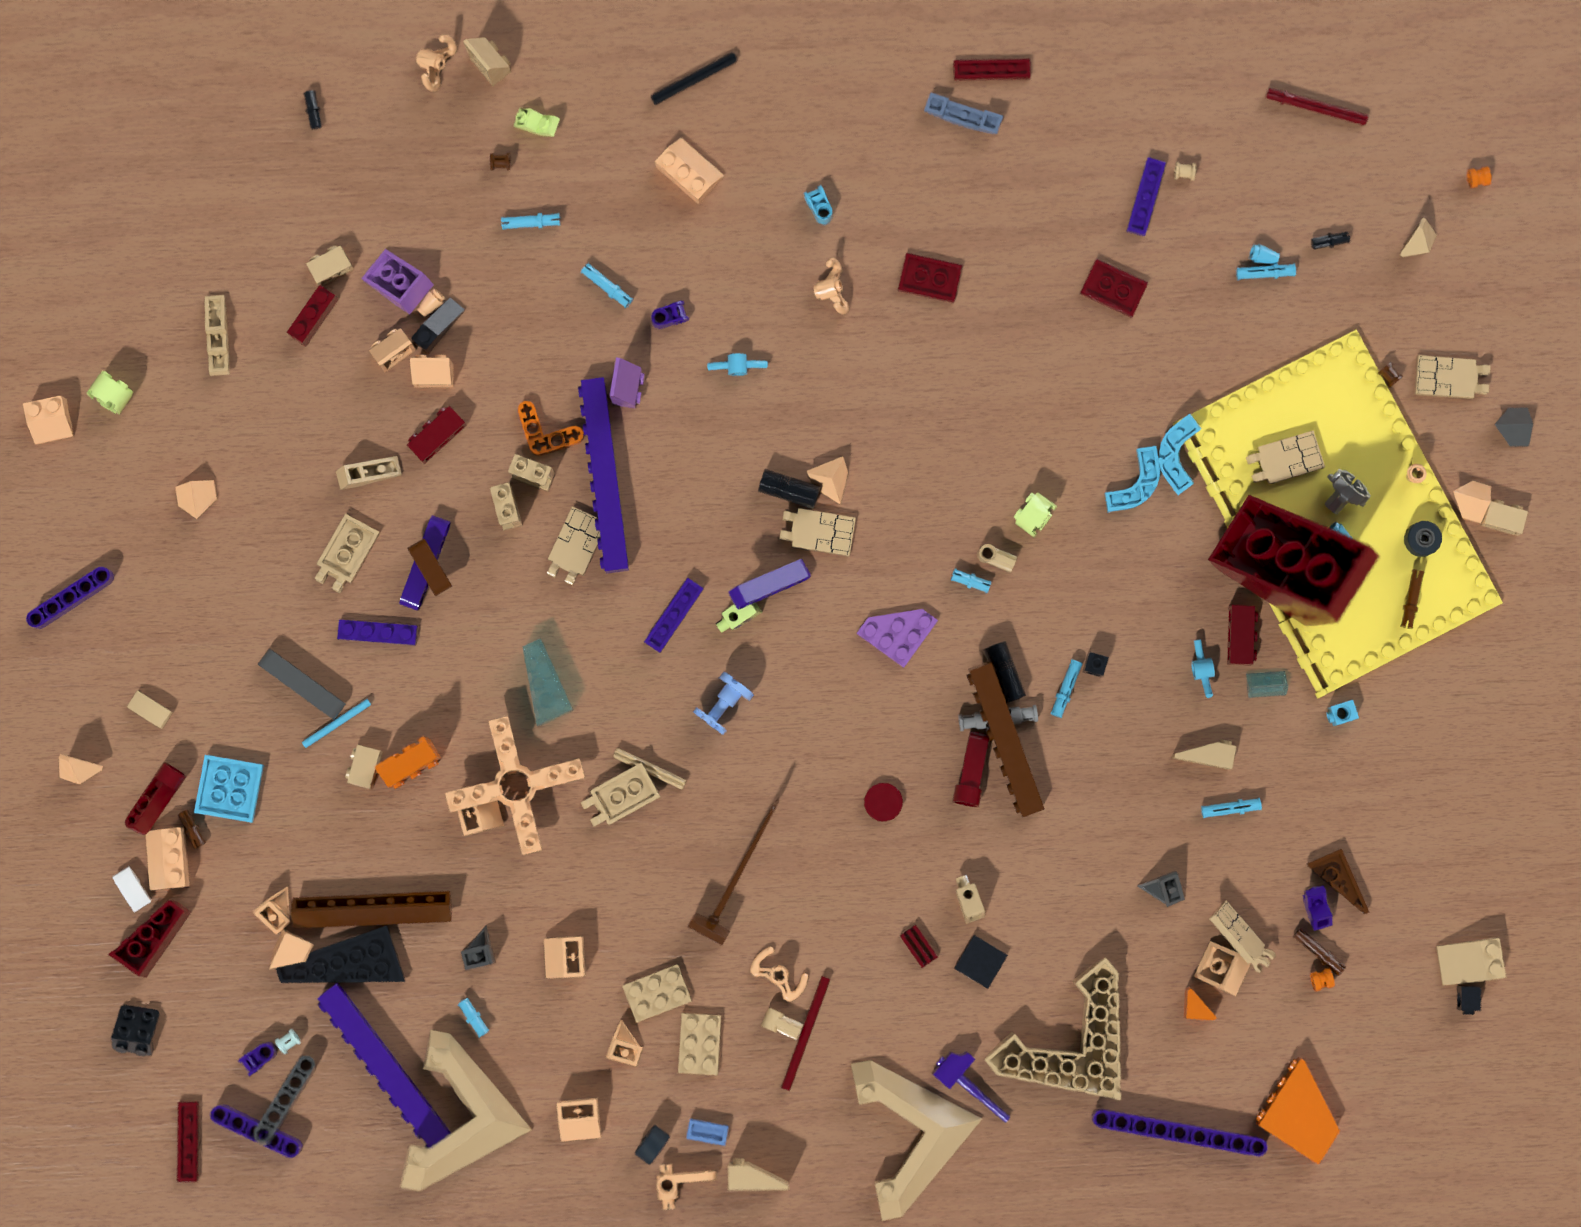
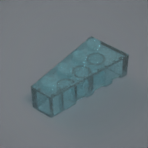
M538 639L523 646L537 726L540 727L573 712L574 709L543 641Z

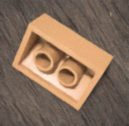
M682 138L670 145L655 161L656 167L697 204H700L724 177L719 170Z
M185 828L153 830L146 834L150 890L190 887Z

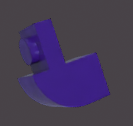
M1313 887L1305 891L1303 902L1313 930L1316 931L1332 926L1333 917L1327 904L1325 887Z

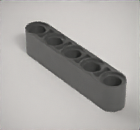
M270 648L258 663L260 667L333 720L336 719L346 705L342 700Z
M303 1056L297 1061L257 1125L254 1137L258 1144L268 1145L273 1140L314 1074L315 1062L311 1057ZM310 1062L312 1067L308 1071H304L301 1069L302 1063ZM293 1079L301 1081V1085L297 1088L291 1087L290 1083ZM288 1096L291 1100L289 1104L282 1105L279 1103L280 1098ZM277 1113L280 1115V1118L277 1122H270L269 1116ZM260 1131H268V1138L265 1140L259 1139L258 1134Z

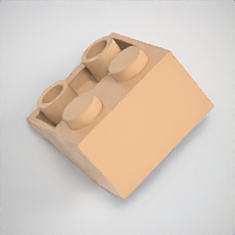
M415 355V358H410L412 385L414 387H453V363L450 358H446V355H435V358H427V355Z
M498 800L458 810L464 836L504 826Z
M583 936L544 939L546 978L586 976Z
M598 1098L557 1102L561 1141L601 1138Z

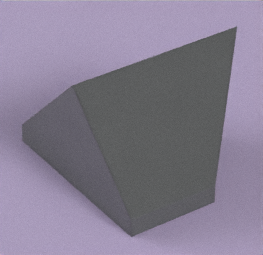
M1507 408L1505 413L1495 423V426L1507 441L1509 447L1529 446L1533 422L1528 408Z
M1172 871L1138 885L1139 888L1166 904L1167 907L1185 900L1177 871Z
M487 925L466 949L461 951L465 970L495 963Z

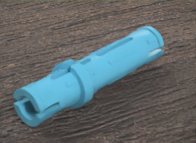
M538 213V215L501 217V222H509V224H501L502 230L560 226V220L552 221V219H560L559 213L548 215Z
M589 263L581 270L582 274L608 293V297L614 298L624 308H627L628 304L630 305L633 301V298L622 291L618 284L612 283Z
M1275 263L1273 266L1236 268L1237 280L1269 277L1278 279L1279 277L1296 275L1295 264L1278 265Z
M1071 659L1059 693H1056V701L1050 713L1051 715L1058 718L1063 717L1066 705L1071 700L1072 689L1083 665L1081 662Z
M1260 798L1250 800L1238 799L1236 802L1201 806L1203 818L1235 813L1242 815L1245 812L1262 810ZM1249 805V806H1247V807L1234 808V807H1238V806ZM1229 808V809H1225V810L1213 811V810H1217V809Z

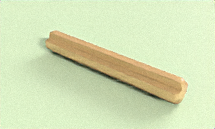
M619 748L616 749L613 755L614 758L633 767L642 762L648 774L679 789H683L686 784L685 779Z

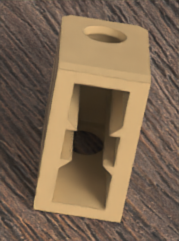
M967 875L956 878L959 889H956V896L966 924L985 918V910L975 883L970 884ZM970 894L972 898L966 899L965 895Z

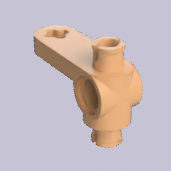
M665 1164L659 1165L660 1175H657L658 1200L663 1202L662 1209L667 1210L668 1203L670 1209H675L674 1199L678 1198L677 1183L715 1180L716 1171L672 1173V1164H667V1170L665 1169ZM670 1180L673 1183V1187L669 1190L664 1189L662 1181Z

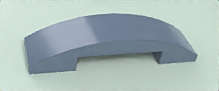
M931 92L924 109L925 112L950 123L996 135L1003 119L1002 115L987 110L983 112L949 101V98Z

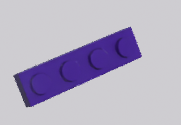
M1147 157L1126 232L1145 237L1166 162Z
M687 578L644 643L661 653L704 588Z
M339 620L337 639L416 646L418 626Z

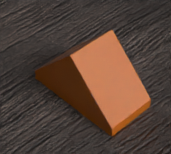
M1191 988L1185 989L1184 1018L1215 1020L1217 1018Z

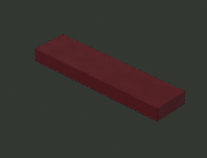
M1030 59L953 61L954 81L1031 78Z
M199 1101L178 1102L177 1182H198Z

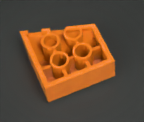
M423 736L418 739L419 744L413 743L403 748V754L396 753L374 766L388 788L394 787V789H397L405 784L404 780L410 777L413 780L420 776L423 769L428 767L430 770L439 765L438 761L442 758L430 738Z

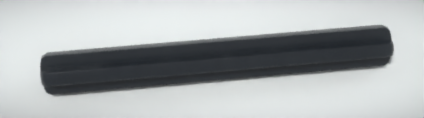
M731 52L655 92L651 95L652 102L657 105L736 63L737 57Z

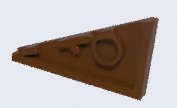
M1342 849L1306 863L1307 867L1363 914L1369 913Z

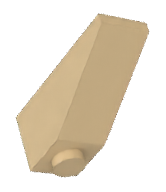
M397 456L344 465L336 471L340 490L359 487L402 475Z
M1220 740V743L1216 742L1173 754L1172 758L1231 770L1236 746L1231 745V741Z

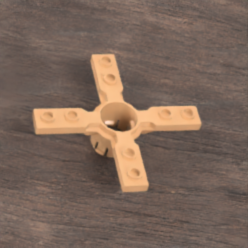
M508 716L491 720L489 725L501 770L492 782L445 793L450 813L499 800L511 808L522 855L541 851L530 800L534 797L536 790L585 778L580 759L530 771L519 763ZM519 771L528 777V787L531 788L529 792H525L527 796L524 799L511 801L502 795L504 792L500 782L505 781V774H516Z

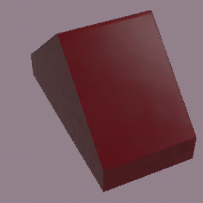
M1248 495L1208 558V561L1217 570L1305 626L1338 624L1380 556L1368 544Z

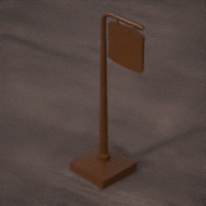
M778 799L773 804L713 914L707 918L695 913L687 926L720 945H723L730 931L719 924V917L773 812L780 801Z

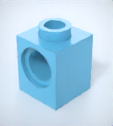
M1353 700L1327 708V719L1333 726L1359 719ZM1339 708H1342L1346 713L1344 719H1340L1337 716Z

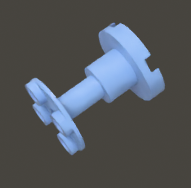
M723 672L719 677L726 685L717 695L720 699L708 715L697 707L693 711V713L722 735L727 730L718 724L717 721L729 706L733 708L741 696L748 701L754 696L750 690L726 672Z

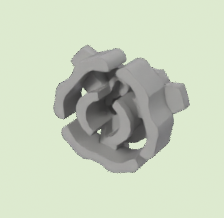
M1338 469L1333 475L1329 474L1327 476L1333 483L1335 492L1325 502V505L1333 513L1338 514L1348 502L1357 506H1365L1371 495L1360 480L1357 479L1351 484L1355 479L1353 474L1346 470Z

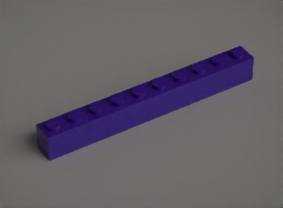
M602 377L581 380L578 392L579 398L583 397L584 405H580L582 417L585 416L586 424H583L584 436L588 435L589 442L585 443L586 454H590L591 462H587L589 474L593 473V481H590L591 493L595 492L596 500H592L594 512L597 511L598 519H595L596 531L600 530L601 538H597L598 549L603 552V557H600L601 569H605L606 574L629 571L605 379Z
M337 983L317 998L319 1008L324 1013L327 1012L330 1015L331 1019L329 1020L336 1029L339 1027L343 1033L341 1035L343 1040L348 1045L352 1044L355 1048L353 1052L359 1060H364L367 1064L365 1068L371 1076H376L379 1080L377 1084L383 1092H388L391 1096L389 1100L395 1108L399 1107L403 1112L401 1116L407 1124L410 1122L415 1128L413 1132L417 1138H422L425 1141V1148L431 1149L451 1135V1131L341 985Z

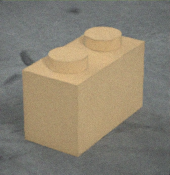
M332 246L326 250L327 253L321 256L315 255L309 259L310 262L306 263L318 286H324L354 270L341 246Z
M1493 499L1480 526L1519 536L1523 533L1528 511L1523 510L1521 506L1511 505L1510 507L1504 505V502L1501 500Z
M361 745L353 748L351 754L353 763L351 767H348L345 776L348 779L347 783L373 789L377 774L374 766L380 763L383 751Z

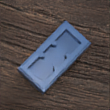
M690 1119L686 1139L725 1146L729 1126Z

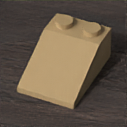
M472 38L463 41L469 58L492 86L511 72L509 68L510 62L504 55L501 57L497 53L499 49L493 41L488 42L486 38Z
M1500 938L1436 946L1442 985L1506 978Z
M735 1158L728 1164V1190H788V1181L750 1162H745L743 1158Z

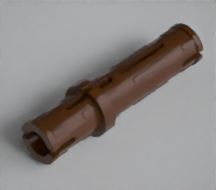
M1412 569L1406 604L1403 605L1404 614L1400 625L1402 628H1406V623L1409 621L1407 629H1413L1415 613L1418 612L1417 603L1424 571L1419 570L1418 578H1416L1417 570Z
M1302 928L1295 933L1293 938L1321 961L1322 965L1329 967L1337 976L1345 970L1346 966L1333 956L1334 953L1327 951Z

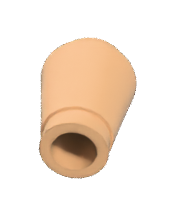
M433 288L432 291H428L417 310L426 317L443 304L445 297Z
M1420 464L1411 465L1407 470V480L1413 483H1421L1426 478V469Z

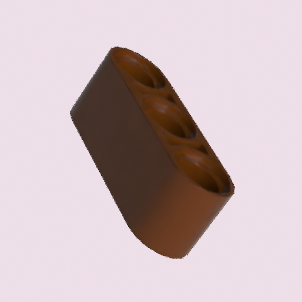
M425 538L407 548L435 597L453 587Z

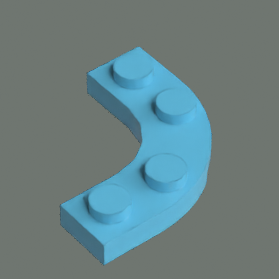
M1188 414L1170 428L1160 444L1159 465L1165 479L1177 495H1180L1194 484L1193 480L1183 469L1179 459L1182 445L1202 429L1191 414Z
M1156 446L1136 449L1139 478L1128 489L1104 493L1107 513L1135 508L1144 503L1153 494L1160 477V465Z

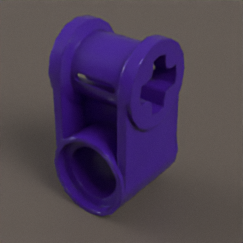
M684 301L674 302L654 310L651 315L652 325L657 329H663L689 321V316H686L683 307ZM657 315H663L665 321L659 323L654 318Z
M266 1042L245 1054L238 1062L244 1065L250 1077L277 1055V1047L274 1043ZM264 1047H268L271 1050L269 1057L263 1054Z

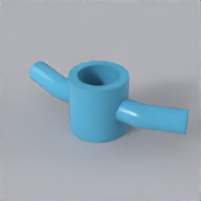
M729 354L727 356L728 361L707 364L708 370L728 369V375L730 376L747 375V368L768 367L767 361H747L746 354Z
M1194 640L1197 660L1191 661L1194 680H1202L1205 696L1211 698L1213 692L1209 678L1215 677L1212 658H1204L1202 640Z

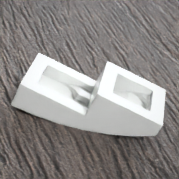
M130 866L112 876L134 912L151 902V898L141 886L140 880Z

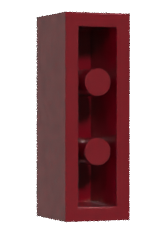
M319 285L286 333L306 347L339 299L336 295Z
M450 405L447 408L443 407L440 409L433 421H427L419 434L415 433L408 439L409 443L407 446L423 464L427 463L467 426Z
M1229 606L1227 665L1251 666L1253 661L1257 660V650H1254V642H1257L1258 633L1257 630H1254V626L1258 621V611H1255V606Z

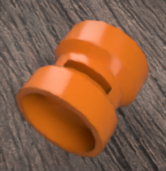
M1488 166L1481 167L1480 170L1474 168L1467 170V181L1470 188H1476L1478 185H1491V172Z
M1330 968L1323 969L1319 973L1316 971L1310 973L1311 984L1315 992L1321 991L1325 987H1335L1334 977Z

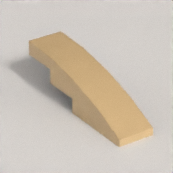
M225 296L205 297V331L207 334V353L209 355L210 376L230 374Z

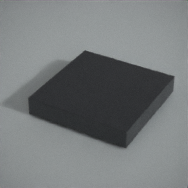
M973 935L954 969L988 989L1008 955Z

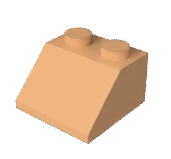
M401 328L390 331L386 339L382 342L378 340L371 346L372 349L369 350L384 372L416 351Z
M56 396L23 403L26 422L36 445L74 437L66 398Z
M1210 941L1194 977L1236 996L1250 964L1239 953Z

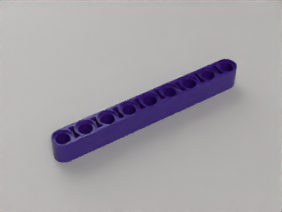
M1096 1109L1091 1115L1092 1122L1097 1127L1253 1156H1262L1267 1151L1266 1142L1255 1136L1106 1109ZM1104 1113L1106 1115L1104 1123H1097L1096 1117L1098 1114ZM1118 1117L1125 1118L1124 1126L1117 1127L1116 1119ZM1143 1120L1145 1123L1143 1130H1136V1122ZM1157 1124L1164 1125V1131L1161 1134H1156L1155 1132ZM1182 1127L1184 1130L1183 1135L1179 1138L1175 1137V1129ZM1197 1131L1203 1132V1138L1200 1141H1195L1194 1134ZM1221 1134L1223 1137L1222 1142L1218 1145L1214 1144V1136ZM1236 1138H1241L1242 1145L1239 1148H1234L1233 1141ZM1260 1141L1261 1149L1254 1152L1252 1149L1253 1144Z

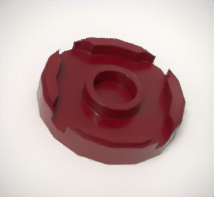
M879 783L873 785L867 791L864 797V807L871 818L880 822H887L899 815L903 807V798L895 786L889 783Z

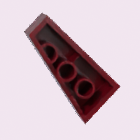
M168 900L108 955L138 977L147 978L191 914V911L177 901Z

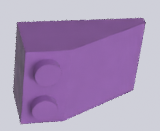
M386 249L361 278L408 314L412 313L434 285L424 273Z
M616 357L610 390L612 404L636 409V404H640L642 392H639V386L643 385L645 374L642 373L641 367Z

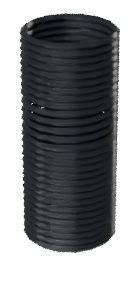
M768 469L764 470L758 488L760 493L778 497V499L803 505L810 509H814L820 490L818 485L787 475L785 477L781 473L779 474Z
M1006 641L989 646L983 649L987 662L991 661L1005 701L1009 703L1025 697L1026 694L1018 676L1019 674L1016 671L1017 669H1015L1016 666H1014L1015 664L1011 660L1012 656L1007 647L1008 645Z

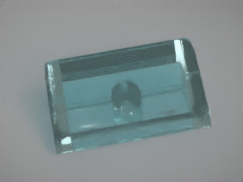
M1285 671L1246 674L1249 698L1287 694L1288 684Z

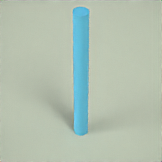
M368 699L362 701L302 741L305 748L309 747L371 706V703Z

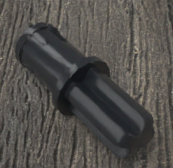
M313 90L304 92L307 108L305 112L308 113L310 128L318 130L322 125L319 114L321 109L317 104L316 92Z
M1348 231L1336 234L1328 233L1327 236L1311 239V247L1314 250L1325 247L1333 248L1336 245L1350 243Z

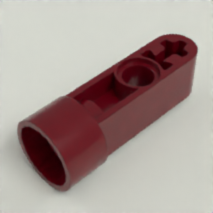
M974 731L969 732L959 785H955L953 803L968 807H979L982 790L979 787L989 741L988 734Z
M163 762L126 817L125 826L140 835L147 834L187 776L170 764Z

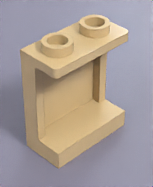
M517 454L514 455L508 470L512 474V479L547 492L555 475L552 467Z
M510 483L491 487L490 490L498 521L502 525L503 530L523 526L514 491Z

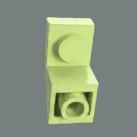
M519 108L514 127L541 136L554 137L560 118L552 115H542L533 109Z

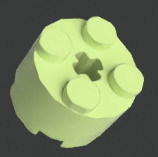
M102 371L86 394L91 399L96 397L101 406L120 415L133 396V391L120 380L116 382L110 374Z
M1031 493L1025 501L1027 503L1023 510L1020 508L1014 518L1017 526L1031 536L1036 537L1037 533L1035 531L1037 529L1041 531L1052 516L1050 514L1051 509L1056 510L1057 506L1040 493Z

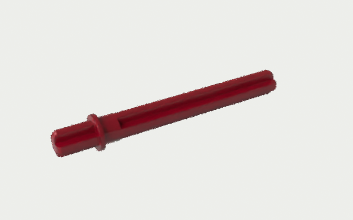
M1269 88L1266 92L1267 99L1281 102V105H1292L1360 125H1366L1368 121L1367 114L1288 93L1287 90L1281 91Z

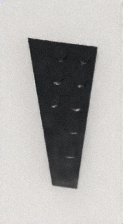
M388 926L314 950L309 953L306 962L276 968L280 983L406 982Z

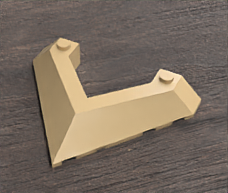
M1105 957L1087 968L1073 980V983L1085 996L1080 1052L1025 1047L1019 1038L1011 1032L984 1059L997 1075L1121 1100L1118 972Z
M430 1030L423 1069L443 1073L462 1103L469 1110L473 1119L431 1149L410 1145L407 1149L400 1188L421 1191L532 1130L450 1033Z
M871 1060L853 1063L851 1067L859 1105L880 1101L924 1131L895 1176L874 1181L882 1221L899 1218L904 1215L980 1123L982 1118Z

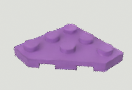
M923 609L868 617L856 634L904 668L938 620Z

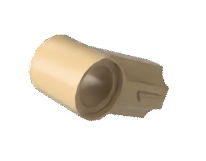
M985 544L977 551L979 561L991 564L1010 573L1017 559V556L997 549L991 544ZM983 549L991 551V558L983 557Z
M768 1007L761 1026L776 1033L778 1031L797 1040L803 1024Z

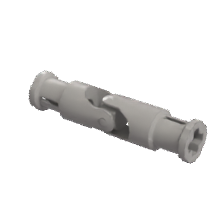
M1036 705L1028 708H1008L1014 725L1022 724V722L1026 721L1038 722ZM980 712L963 716L958 714L960 731L970 728H989L987 721L983 722Z

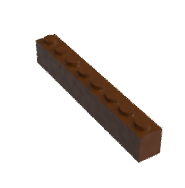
M991 661L969 668V674L966 676L970 686L974 685L976 692L973 693L976 703H980L983 709L980 711L983 722L987 721L989 729L986 731L990 741L994 740L996 747L993 750L996 758H1000L1003 764L999 767L1003 777L1007 776L1009 784H1006L1010 795L1014 794L1016 802H1013L1016 813L1026 817L1045 810Z
M450 891L292 898L291 916L294 928L452 922L453 907Z

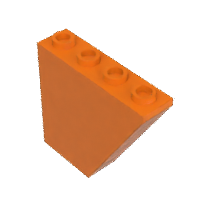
M1297 1057L1296 1060L1293 1059L1287 1068L1289 1069L1287 1075L1282 1076L1278 1081L1277 1091L1275 1093L1272 1092L1266 1101L1268 1105L1265 1110L1261 1109L1256 1116L1258 1120L1256 1124L1319 1165L1340 1130L1305 1061Z

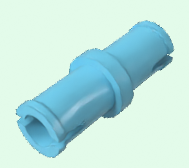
M954 569L951 581L967 585L969 589L972 587L988 593L991 581L976 577L973 573L970 575Z
M469 998L464 999L458 1004L467 1018L466 1022L471 1024L479 1038L490 1031L482 1021L480 1012L475 1010Z

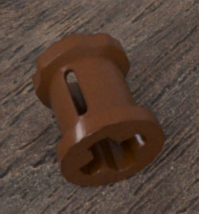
M490 153L491 171L503 168L511 169L510 153L506 155Z
M1392 362L1378 372L1389 383V387L1393 386L1403 377L1402 374L1399 375L1393 368Z

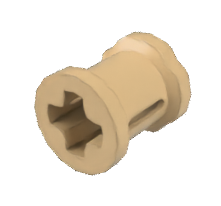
M1176 162L1174 179L1190 178V180L1194 181L1196 163L1185 165Z

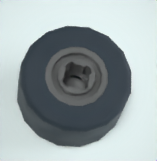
M1419 521L1411 525L1404 535V544L1407 550L1418 557H1426L1435 553L1442 543L1440 529L1429 521Z
M654 1125L641 1141L634 1154L650 1165L662 1151L670 1136Z

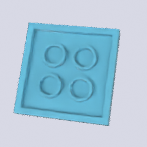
M205 755L194 813L253 823L264 765Z

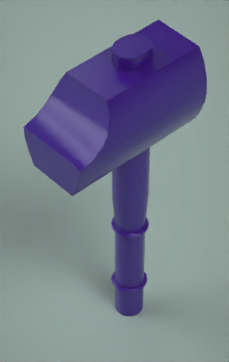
M965 1051L960 1054L949 1052L945 1058H939L936 1062L937 1067L932 1072L939 1081L949 1089L957 1082L1005 1123L1009 1120L1010 1116L1002 1108L997 1106L963 1075L974 1062V1057Z

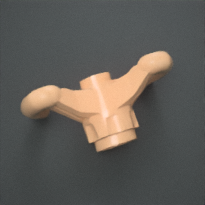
M448 35L439 36V41L446 42L448 47L437 51L422 49L416 57L417 64L427 69L428 75L424 73L421 75L424 86L430 91H437L440 88V70L444 68L445 60L454 55L457 50L455 41Z
M829 258L826 266H833V269L825 280L814 284V293L817 299H831L834 302L833 306L836 311L844 315L849 311V306L841 295V291H843L842 283L839 280L840 273L842 272L841 264L835 258Z
M768 947L755 957L750 971L756 977H767L781 988L783 999L791 1002L804 991L808 975L806 973L802 974L798 987L795 991H790L787 982L789 972L786 967L782 965H776L773 968L760 967L761 961L774 952L773 947Z

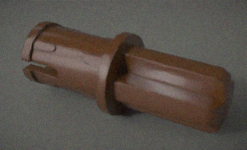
M189 810L180 812L178 817L186 830L184 833L188 834L194 848L205 844L206 842L198 829L199 825L195 824Z

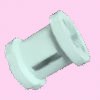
M291 1028L289 1033L282 1038L275 1039V1043L281 1052L286 1054L287 1050L291 1047L301 1044V1040Z

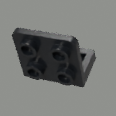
M122 1005L111 1036L113 1050L119 1053H135L138 1056H152L154 1051L152 1039L160 1016L159 1011Z

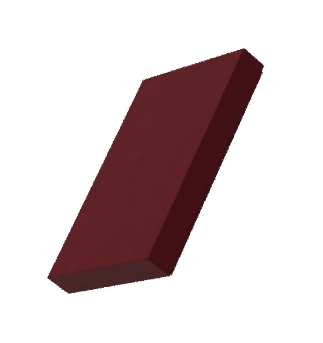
M906 253L898 291L954 303L962 265Z
M1096 258L1080 294L1132 318L1148 282Z

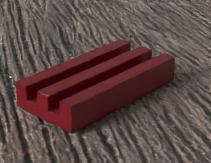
M916 925L900 935L921 968L938 958ZM914 930L916 931V933L918 934L926 948L929 950L932 957L929 958L927 956V954L925 953L917 939L914 937V935L912 934ZM905 936H910L926 961H921Z

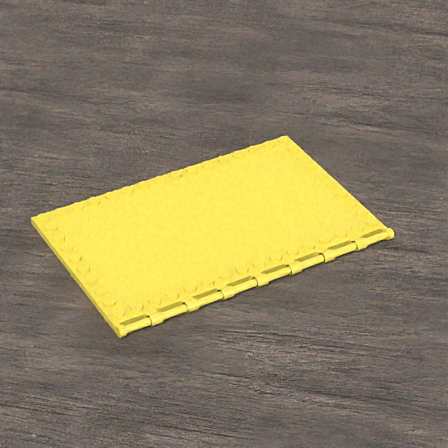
M1357 329L1192 413L1191 415L1202 428L1195 434L1200 447L1196 448L1191 438L1185 442L1189 451L1188 455L1200 471L1207 485L1206 489L1218 505L1227 528L1235 516L1232 517L1220 494L1223 491L1236 514L1248 495H1251L1327 528L1334 522L1342 524L1352 538L1370 545L1380 556L1338 624L1305 626L1292 617L1287 620L1280 609L1270 604L1280 623L1278 625L1283 635L1286 634L1298 657L1297 661L1301 669L1305 670L1316 691L1317 699L1503 603L1382 376L1378 374L1379 370ZM1180 420L1174 422L1172 425L1174 426V425L1177 424ZM1314 430L1325 468L1268 485L1267 479L1257 483L1253 482L1252 475L1263 471L1260 462L1248 465L1246 457L1258 453L1257 447ZM1205 457L1218 479L1216 482L1213 481L1202 460ZM1413 464H1420L1426 469V478L1421 483L1409 482L1406 478L1407 470ZM1338 469L1346 470L1353 474L1355 479L1351 484L1357 479L1360 480L1371 495L1365 506H1357L1348 502L1338 514L1333 513L1325 505V502L1335 492L1333 483L1327 476L1329 474L1333 475ZM1419 521L1434 523L1442 534L1440 548L1435 553L1426 557H1418L1411 554L1404 544L1406 530ZM1412 569H1416V578H1418L1419 570L1425 573L1419 593L1418 612L1415 613L1413 629H1407L1409 621L1406 623V628H1402L1400 625L1404 614L1403 605L1406 604ZM1297 628L1309 653H1304L1292 630ZM1313 663L1316 664L1327 685L1324 689L1311 666Z

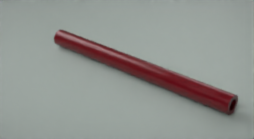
M821 976L781 1085V1088L790 1091L830 983L831 979Z

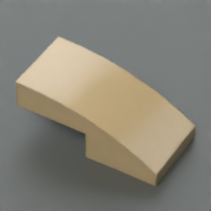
M138 690L127 706L161 729H163L173 713Z

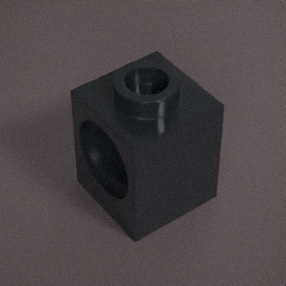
M1092 652L1087 653L1082 672L1103 677L1109 657Z
M1457 986V1010L1463 1011L1465 1015H1475V1011H1481V987Z

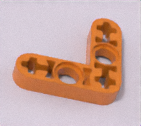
M523 401L519 404V417L529 449L534 455H545L577 445L583 441L584 432L578 426H571L544 435L534 404L530 401ZM525 405L529 408L532 407L529 413L531 418L535 416L536 419H529L524 422V419H528L526 413H522ZM535 423L538 426L536 433L531 434L527 431L529 424ZM573 430L581 433L577 440L573 437L568 438L569 443H566L563 433H566L567 436L573 434ZM560 436L562 438L561 445L554 446L551 443L552 438ZM548 438V444L551 447L550 449H547V445L541 447V451L539 452L537 451V449H533V447L536 446V442H539L540 444H545L546 442L544 439Z

